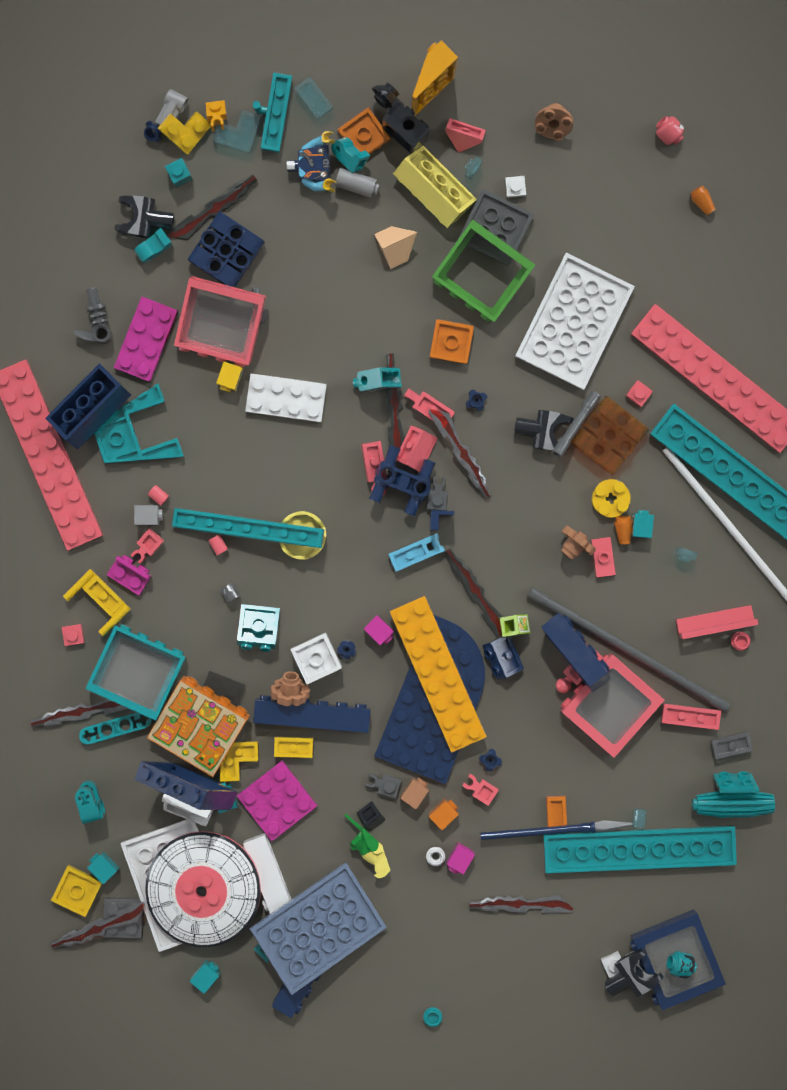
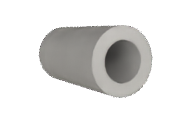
M343 168L339 169L335 187L369 198L377 195L380 185L377 184V179L355 172L351 173Z

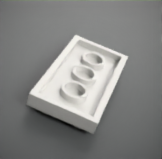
M250 374L245 412L322 423L327 384Z

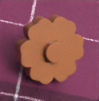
M565 526L561 531L568 537L562 545L561 552L571 560L575 557L577 558L582 551L591 556L596 551V548L587 541L588 537L579 531L577 533L569 526Z
M289 671L284 673L282 678L275 680L274 685L271 686L270 694L271 698L277 700V703L280 705L290 706L293 704L299 706L306 702V698H309L310 689L309 685L303 683V680L299 678L296 672Z

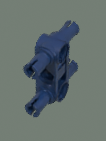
M389 445L384 461L380 462L379 466L375 469V485L369 499L380 503L385 488L388 486L401 490L410 496L404 513L415 517L420 501H423L430 492L431 479L429 478L436 463L424 459L419 475L405 472L395 466L401 449ZM384 469L389 471V476L386 479L381 477V472ZM422 483L423 490L418 493L416 491L417 484Z

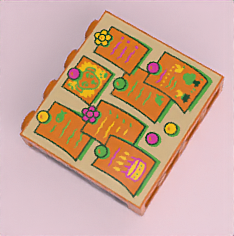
M183 676L147 739L214 777L250 714L243 707H236L231 704L228 698L217 696L211 688L202 687L197 684L194 678Z

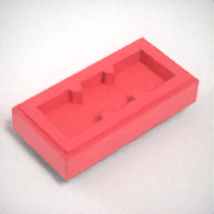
M611 537L591 539V544L596 548V551L593 553L596 577L616 575Z

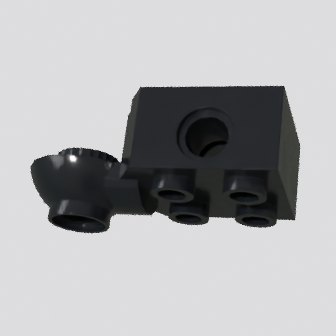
M387 82L385 85L372 87V91L375 94L374 99L383 108H390L382 119L384 130L410 154L422 147L429 139V126L422 119L418 120L414 117L415 113L408 106L404 107L405 104L397 98L400 95L399 92L390 83ZM409 127V128H411L412 130L408 131V130H405V128Z

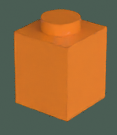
M444 798L428 814L429 818L443 830L459 815L457 811L458 806L451 799L447 801Z

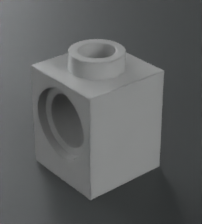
M134 505V525H160V521H163V509H160L159 505Z

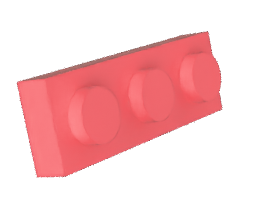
M663 703L661 723L719 730L721 711Z

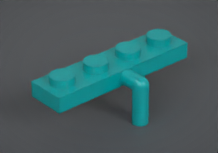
M273 72L268 107L261 106L259 101L253 102L254 112L266 115L261 150L280 153L293 79L292 75Z

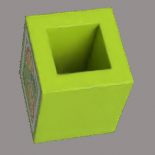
M528 614L500 618L503 637L530 634Z

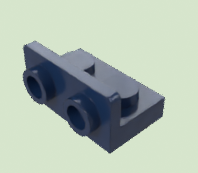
M502 636L482 645L484 655L489 660L492 673L496 676L497 680L507 678L524 669L511 637Z

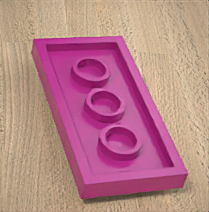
M141 296L114 368L151 382L178 310Z

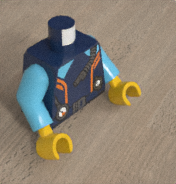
M330 131L323 132L322 136L302 146L301 150L298 151V160H287V172H298L299 181L313 191L328 190L335 192V189L330 188L331 184L336 183V181L330 179L329 145H326L327 143H335L334 139H329V136L333 134Z

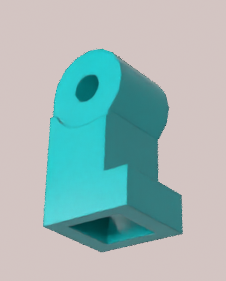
M348 137L336 140L331 145L332 153L351 173L362 170L370 157L366 150L360 152Z
M160 228L153 236L138 245L134 251L142 263H147L172 247L173 244L162 228Z

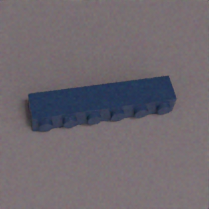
M260 695V698L255 699L253 723L369 732L370 708H367L366 704H355V707L348 706L346 702H336V705H330L329 701L317 700V703H309L310 700L306 699V702L299 706L293 704L284 706L278 704L277 700H273L271 696Z

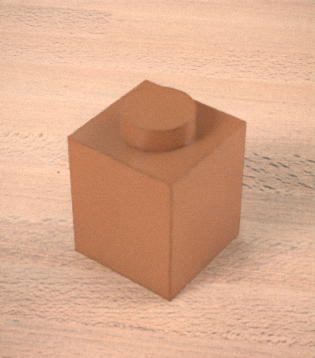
M413 777L401 793L400 799L417 809L429 792L428 783L419 777L418 779Z

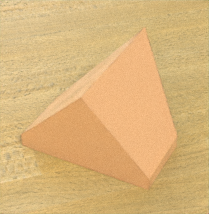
M391 226L374 234L390 269L408 262L417 232Z

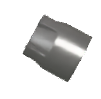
M234 583L220 589L227 603L241 596Z

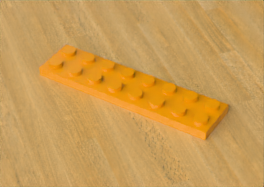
M423 596L391 610L390 614L451 753L486 738V734L426 597Z

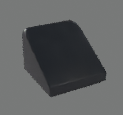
M372 801L357 812L370 831L385 821L384 816Z

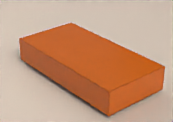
M546 796L547 827L567 825L566 796Z

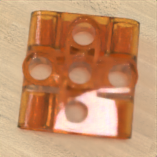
M605 396L577 431L571 443L607 472L614 475L649 429L614 400ZM619 415L624 416L626 419V423L623 426L617 423ZM591 419L599 421L597 429L590 426ZM607 430H610L614 433V438L612 441H609L605 438V432ZM622 442H626L629 445V450L626 453L620 449ZM595 445H598L602 448V454L600 456H597L593 453V448Z

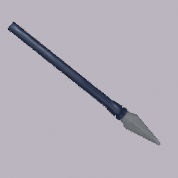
M606 820L599 822L591 821L590 824L587 822L577 825L481 832L480 838L481 840L574 832H606L630 826L633 823Z

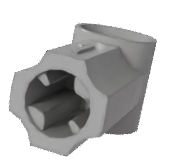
M170 89L166 94L163 102L164 106L155 123L161 125L169 114H172L177 119L179 114L186 108L189 98Z

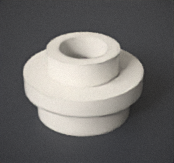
M432 847L427 851L426 859L430 865L439 866L445 861V853L440 847ZM438 853L439 858L433 859L432 855Z

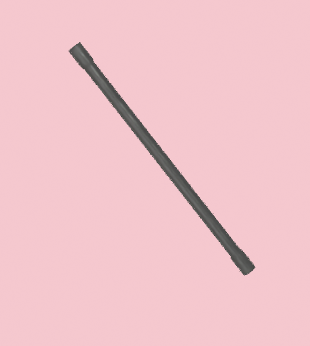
M534 587L529 591L528 598L556 613H560L562 616L566 615L571 622L694 693L724 713L729 708L730 702L700 687L549 598L543 592Z

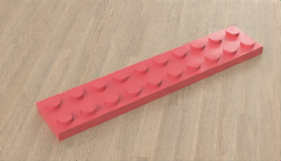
M654 304L630 335L776 452L781 453L787 445V409L658 305Z
M25 359L0 370V398L67 551L103 536L61 436L45 419L50 414V411L28 361Z

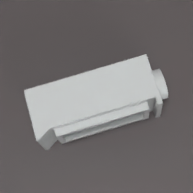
M166 794L162 798V802H164L163 810L205 827L214 811L198 810Z

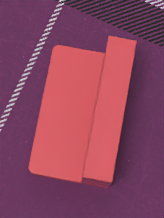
M411 425L401 445V451L396 461L420 472L424 459L428 460L437 438Z

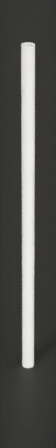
M667 447L662 450L787 601V589L678 457Z

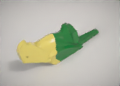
M345 814L344 816L360 830L349 843L350 849H357L367 862L374 864L375 877H385L389 873L390 867L383 845L350 816Z

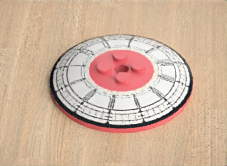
M197 831L173 839L158 852L147 873L145 893L148 908L153 919L167 935L189 946L213 947L231 941L248 927L259 906L261 883L254 861L240 844L219 833ZM197 887H204L207 894L205 896L198 895Z

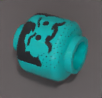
M675 951L668 956L666 967L671 975L688 979L696 972L697 964L691 954Z

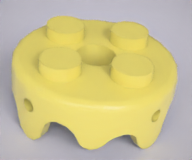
M305 511L292 513L282 521L284 524L325 529L324 524L316 515ZM326 529L324 530L322 548L326 542ZM280 543L282 550L287 555L296 559H309L322 550V548Z

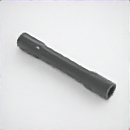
M590 392L571 425L552 450L554 456L562 458L575 434L601 398L597 392Z

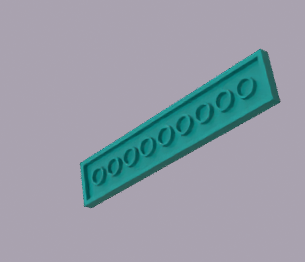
M673 403L650 432V435L787 540V491Z
M735 826L596 831L595 833L574 832L543 835L545 873L737 865Z

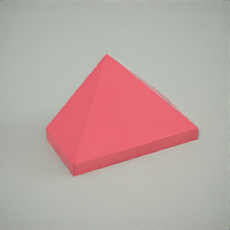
M449 118L445 129L458 153L482 143L486 131Z

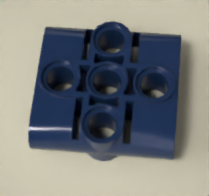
M219 211L207 230L202 233L200 241L187 260L222 284L236 287L245 272L251 267V263L265 241ZM234 231L242 232L239 239L232 238ZM208 236L215 237V241L211 245L205 243ZM223 247H230V254H221ZM240 257L247 258V263L244 266L237 264ZM215 262L221 264L218 271L211 270V265ZM229 264H230L231 266H233L234 268H236L237 270L241 271V273H239L238 271H236L235 269H233L232 267H230Z

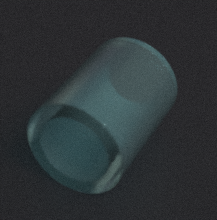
M634 808L633 827H646L647 810Z

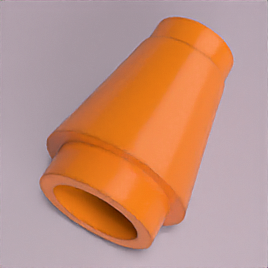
M703 185L690 193L691 200L705 215L710 214L716 209L708 189L704 188Z
M617 516L614 525L619 544H630L633 526L631 516Z

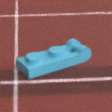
M438 533L388 554L395 571L445 551L443 545L441 546L439 543ZM431 542L434 549L428 551L426 544Z

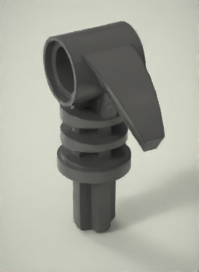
M92 287L86 290L90 305L86 309L87 312L92 313L89 316L90 319H93V322H91L92 330L89 332L74 330L73 333L89 342L107 344L112 340L113 333L106 326L108 319H105L107 313L103 312L106 305L101 304L98 289ZM101 330H107V337L104 339H99L98 333Z

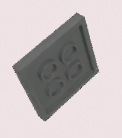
M482 189L460 236L473 219L517 250L534 214ZM475 233L466 245L508 267L513 259L478 233Z

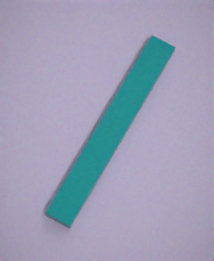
M174 508L172 527L315 548H322L325 530Z

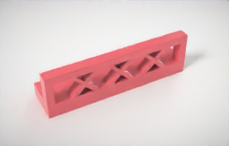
M752 605L675 619L678 636L681 639L758 625V620L753 616Z

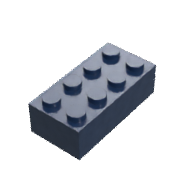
M99 363L45 419L69 444L78 450L131 394Z
M558 613L541 628L588 688L595 692L611 679L609 666L603 659L600 661L597 659L599 657L597 652L590 644L588 646L585 644L586 640L578 629L576 631L573 630L574 626L571 620L566 615L562 616Z

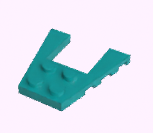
M159 384L154 385V387L114 412L94 433L104 463L184 457L178 438L141 450L130 414L165 402Z

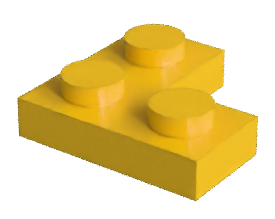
M195 112L185 125L172 114H169L157 129L188 155L211 127V124L198 112Z
M258 741L233 743L220 765V781H240L239 762L259 760Z

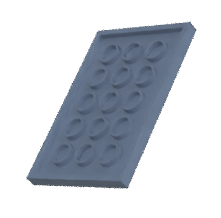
M343 863L249 929L285 987L293 995L387 927L347 863Z

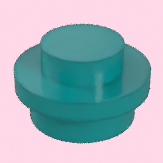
M436 1007L426 1009L423 1014L424 1022L430 1027L438 1026L442 1021L441 1011Z

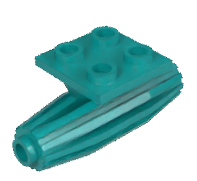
M746 771L713 774L719 791L699 794L695 796V799H692V810H696L698 815L718 818H749L775 812L774 795L759 792V787L752 774Z

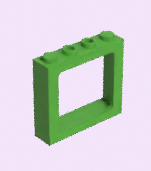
M472 219L432 278L435 279L433 283L443 289L444 286L450 290L449 294L457 300L461 298L466 301L464 304L472 311L477 309L481 312L480 316L484 320L495 322L532 271L535 264ZM475 233L480 234L522 265L519 272L492 308L486 306L447 277V272Z

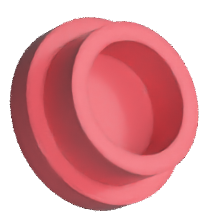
M736 632L731 638V645L736 650H746L750 645V637L745 632Z

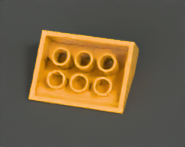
M442 40L438 44L436 42L433 43L427 50L428 53L412 95L411 109L415 113L414 117L455 78L458 57Z

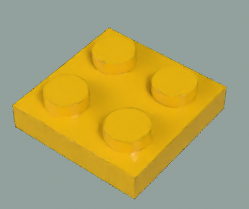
M68 865L51 901L86 917L102 883L96 877Z

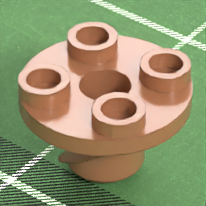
M553 103L537 113L535 117V131L547 138L561 141L572 131L573 117L565 107L558 103Z

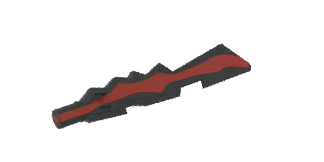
M252 175L248 179L228 188L229 191L227 193L219 195L205 204V209L195 217L191 214L170 230L167 235L189 239L210 215L216 216L219 211L221 212L223 209L230 208L231 204L237 203L239 197L246 195L248 188L258 180Z
M394 353L386 354V368H397L394 362ZM400 388L387 389L386 411L390 413L391 427H387L389 445L401 448L405 439L398 411L403 407L399 399L402 391Z
M449 548L444 553L448 557L457 578L460 577L462 579L464 588L472 601L478 602L485 612L481 615L496 637H502L500 618L503 616L483 597L484 588L477 584V578L473 576L471 569L466 567L464 561L457 558L451 548Z

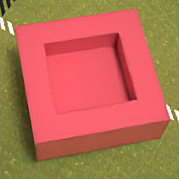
M637 380L625 396L639 407H642L653 391Z
M82 624L61 627L64 646L85 643Z

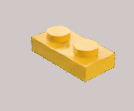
M275 737L274 757L312 758L313 738Z

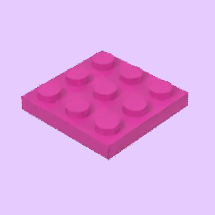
M283 760L237 795L238 799L271 841L317 807L315 801Z

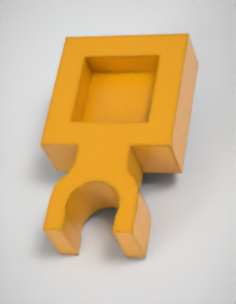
M225 100L207 102V120L211 122L212 131H215L214 127L216 125H221L222 130H225L223 120H227Z

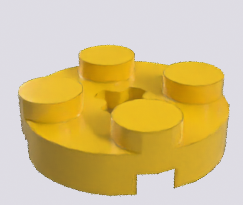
M608 479L600 482L595 487L591 500L594 509L599 514L612 518L622 515L628 509L631 497L628 488L623 482ZM609 493L616 496L613 504H610V501H606Z

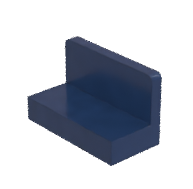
M431 510L430 530H439V515L453 516L455 511Z

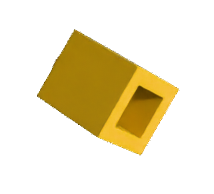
M223 362L216 382L220 386V390L229 393L231 390L236 391L243 368Z

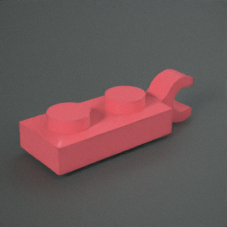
M408 389L404 395L415 402L412 408L433 421L428 412L430 409L431 413L441 421L443 428L448 424V420L439 411L449 413L451 418L455 413L424 391L419 396L411 389Z

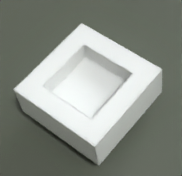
M524 176L505 178L507 198L526 196Z
M618 951L601 958L609 978L620 973L614 965L621 958Z

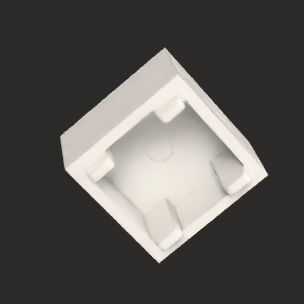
M326 632L290 649L306 684L342 668Z

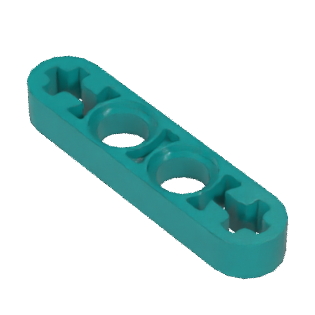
M135 712L87 726L80 731L79 739L84 744L96 743L147 728L151 725L153 719L149 718L146 724L138 722L135 728L134 720L141 718V714ZM123 719L130 722L131 726L128 730H123L120 727V722ZM103 725L111 726L112 733L110 735L102 733ZM95 727H98V734L92 736L91 740L84 738L86 730L92 733L96 731Z

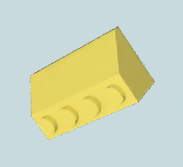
M424 146L406 157L393 173L399 182L404 184L411 191L412 195L417 197L425 205L426 209L431 211L438 218L439 222L447 228L456 222L477 201Z

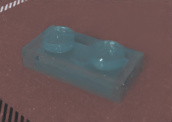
M310 76L295 87V91L317 120L333 109L331 103Z

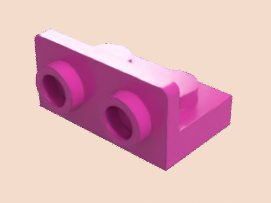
M120 555L117 556L107 576L140 595L152 577L148 574L150 570L142 565L137 567L132 564L134 560L126 555L122 557Z

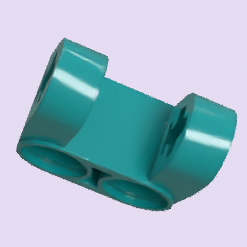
M86 780L75 794V801L83 825L103 819L105 815V807L96 783Z

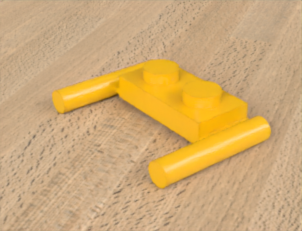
M91 569L63 595L69 601L83 588L112 617L98 631L102 636H105L131 610Z

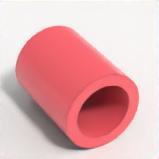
M157 485L148 493V496L160 506L169 498V495Z
M220 534L208 540L216 556L228 550Z

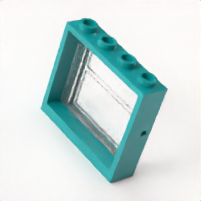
M121 624L120 627L115 625L85 689L157 721L186 660V657L183 656L184 652L173 648L171 651L165 648V643L158 640L153 643L148 640L149 636L138 632L136 635L131 633V628Z

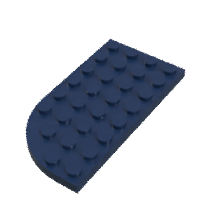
M433 615L472 705L476 709L485 682V666L481 652L473 638L464 629L449 620ZM411 662L374 756L446 784L459 749L451 753Z

